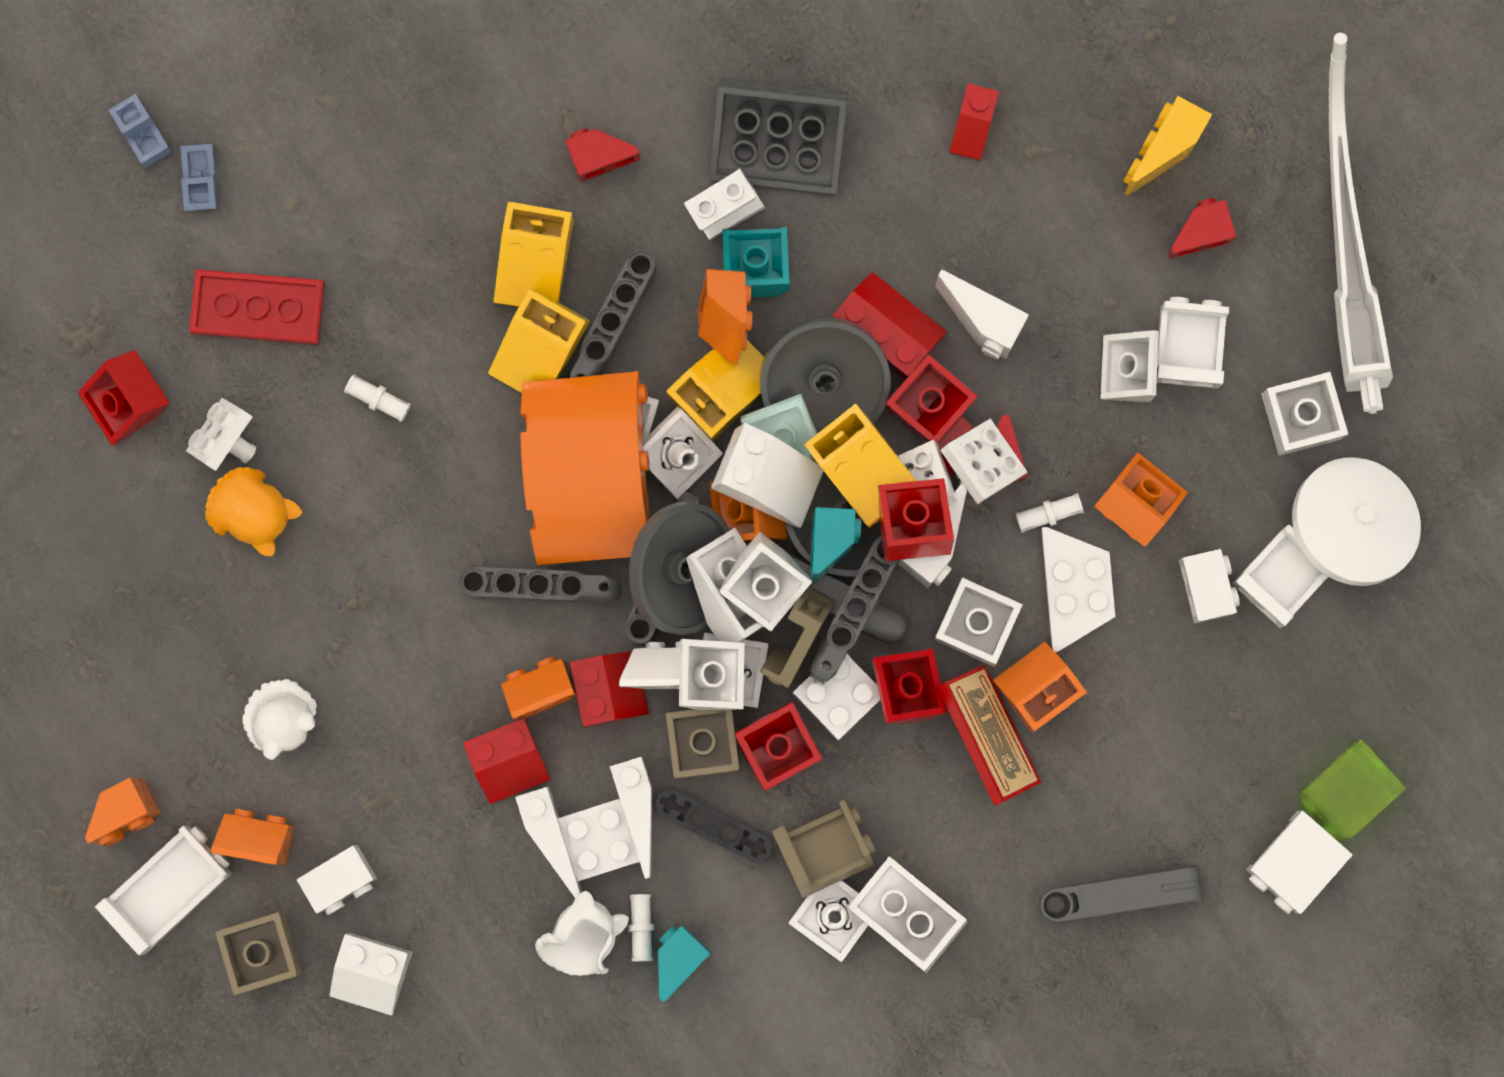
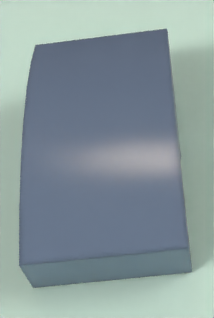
M136 93L108 110L145 169L172 153Z
M214 144L180 146L184 211L216 209L217 176Z

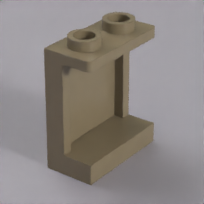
M810 586L799 597L787 619L805 629L793 651L780 644L775 645L760 670L769 681L789 688L836 600Z
M844 799L838 801L840 805L838 810L787 833L785 827L782 826L772 831L802 898L874 866L870 854L876 852L868 834L861 836L857 826L863 823L855 806L848 808Z

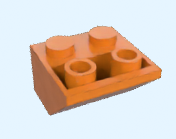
M706 269L697 309L698 336L730 363L738 364L740 351H746L747 331H750L752 327V311H747V305H750L751 286L746 285L745 272Z
M1043 642L992 680L1031 733L1035 732L1087 693L1070 668L1046 642Z
M130 777L100 793L85 836L88 844H99L100 847L104 845L111 846L126 838L124 832L135 829L140 831L155 823L153 817L161 813L145 780Z

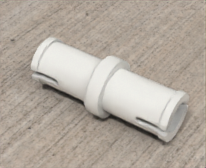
M355 374L351 376L344 389V393H348L369 404L371 410L375 411L378 409L398 419L400 422L404 420L411 407L409 402L407 403L386 392L385 387L381 385L376 387Z
M1076 493L1051 503L1049 500L1044 501L1042 506L1015 514L1020 530L1023 533L1048 523L1050 526L1056 525V521L1079 513L1082 514L1084 511L1079 495Z
M651 894L630 895L631 925H628V932H632L633 962L653 961L651 931H654V924H651Z

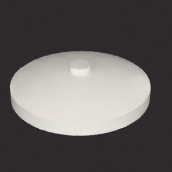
M1353 457L1330 461L1320 466L1305 479L1294 500L1292 523L1301 550L1319 571L1338 582L1355 586H1368L1384 582L1400 572L1410 562L1417 550L1421 535V520L1414 497L1397 475L1376 462Z

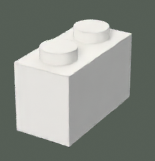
M1221 549L1184 557L1179 560L1194 624L1237 613L1236 606L1240 605L1239 596L1236 588L1230 587L1228 575L1232 574L1231 564L1228 556L1222 555Z
M353 845L298 878L297 882L316 914L325 911L327 915H330L344 907L345 905L342 900L354 894L355 898H358L372 890L373 887L370 883L377 880V877L358 845Z

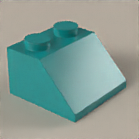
M815 507L812 517L810 578L812 583L818 582L848 555L853 544H858V539L861 536V519L855 518L856 509Z
M684 924L679 929L673 925L659 939L663 944L658 950L659 999L663 1002L677 990L712 952Z

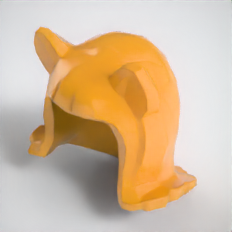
M238 467L230 470L217 480V485L212 487L207 497L205 515L208 525L219 536H224L229 531L237 540L251 544L260 554L273 556L275 554L274 540L283 532L288 520L300 517L303 512L295 502L283 498L274 486L264 483L263 480L266 478V475L261 470L251 469L250 467Z

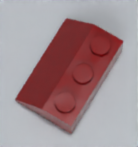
M873 272L850 293L832 315V318L847 320L869 332L884 351L889 368L903 380L910 376L947 334L944 328Z

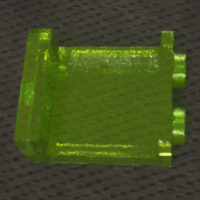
M1362 739L1355 740L1346 748L1347 751L1307 787L1302 788L1298 792L1303 798L1300 800L1301 805L1312 816L1316 813L1325 822L1322 828L1335 840L1339 838L1341 841H1349L1406 789Z

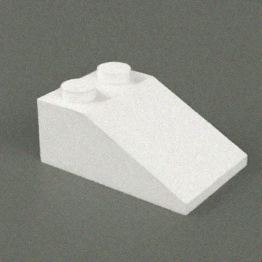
M941 269L935 285L936 289L977 345L983 347L981 351L996 360L999 357L1006 359L1029 314Z
M744 423L734 430L711 489L797 528H801L821 479L823 469L819 464L775 436Z
M963 483L955 491L957 501L949 504L954 535L951 555L899 560L898 565L926 588H929L932 583L939 586L952 569L948 564L953 556L967 488Z
M736 528L686 557V561L707 625L718 641L740 643L764 626L719 593V589L738 557L747 547Z
M890 856L847 907L925 973L930 970L968 923L967 919Z

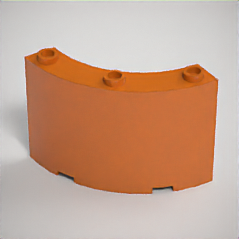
M638 371L523 382L521 416L524 417L526 422V432H521L522 473L526 510H532L534 520L533 527L530 528V535L537 565L631 557L634 543L641 529L651 518L645 471L650 470L648 451H644L643 404L648 403V391L646 384H641Z

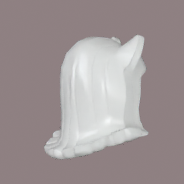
M284 679L283 681L272 680L270 683L262 684L261 690L256 689L253 692V695L248 699L249 704L244 708L243 724L249 741L254 744V748L263 750V755L269 760L276 758L281 751L297 749L301 746V743L305 742L307 731L315 726V719L313 717L316 714L317 707L315 699L311 698V693L298 686L297 682H291L289 679Z
M584 891L575 898L572 905L560 914L552 934L549 932L543 934L536 941L535 948L537 954L547 965L555 967L556 970L563 971V973L571 976L607 974L609 969L604 967L603 960L613 949L615 936L620 934L627 926L629 917L625 914L612 916L604 905L594 901L592 895Z

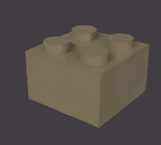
M692 709L666 713L675 780L741 772L738 743L734 735L736 728L733 710Z
M285 911L276 912L215 932L234 996L303 974Z

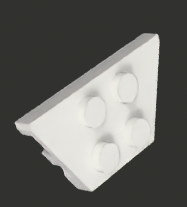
M1042 527L1041 537L1051 648L1056 653L1115 617L1110 553L1048 527Z

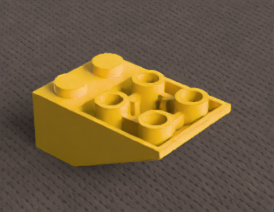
M1177 96L1173 105L1167 102L1154 125L1159 131L1151 130L1139 152V155L1144 158L1142 161L1138 158L1134 160L1123 181L1128 184L1124 194L1129 196L1186 159L1196 145L1212 114Z
M508 202L501 237L494 303L519 307L529 289H536L553 300L560 301L574 225L572 212Z
M529 289L511 321L488 374L521 393L523 382L559 379L591 321L538 290Z
M748 340L746 351H740L738 364L730 363L713 349L686 371L666 391L667 397L676 406L680 407L707 437L714 442L761 396L760 372L765 357Z
M854 404L804 444L869 528L880 520L878 485L916 481L869 417L857 404Z

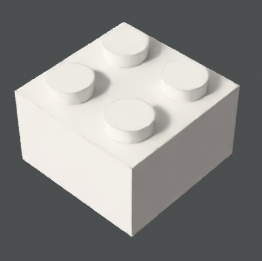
M1331 372L1267 388L1261 394L1279 456L1341 440L1348 435Z
M962 578L934 640L994 667L1023 604Z
M846 654L836 675L828 682L821 684L813 680L810 675L793 692V695L837 741L881 700L878 685L848 654ZM823 665L822 669L829 670L830 667L828 665Z

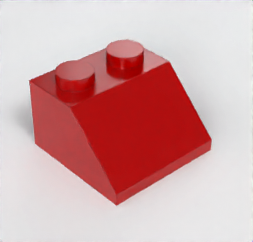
M136 350L106 360L77 392L111 445L119 443L153 421L169 405L164 392L159 388Z
M928 354L885 403V409L909 430L928 442L934 440L938 443L978 396Z
M944 478L878 485L880 531L885 562L951 555L954 535Z
M933 649L872 659L886 724L902 725L926 721L947 713L945 702L937 687L941 683Z
M632 651L570 662L583 727L588 728L649 715L644 689L619 686L621 675Z
M792 701L734 733L745 761L757 783L764 791L822 760Z
M525 718L463 742L474 773L489 804L551 780L528 720Z

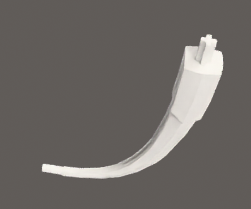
M1337 33L1333 40L1329 72L1330 170L1338 289L1334 292L1337 330L1347 392L1361 391L1364 412L1374 414L1378 410H1383L1380 388L1389 386L1393 379L1377 289L1371 285L1352 180L1345 111L1347 36L1344 33Z

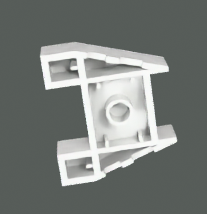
M643 757L610 766L620 799L561 818L558 816L550 787L515 797L526 831L575 898L582 893L579 881L637 862L641 864L645 879L651 877L653 788Z

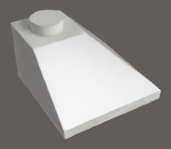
M759 532L738 557L719 589V593L769 631H772L809 587L812 579L785 550Z

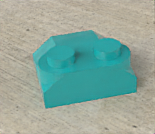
M787 227L754 230L722 229L724 270L745 272L746 285L751 286V297H775L790 290Z

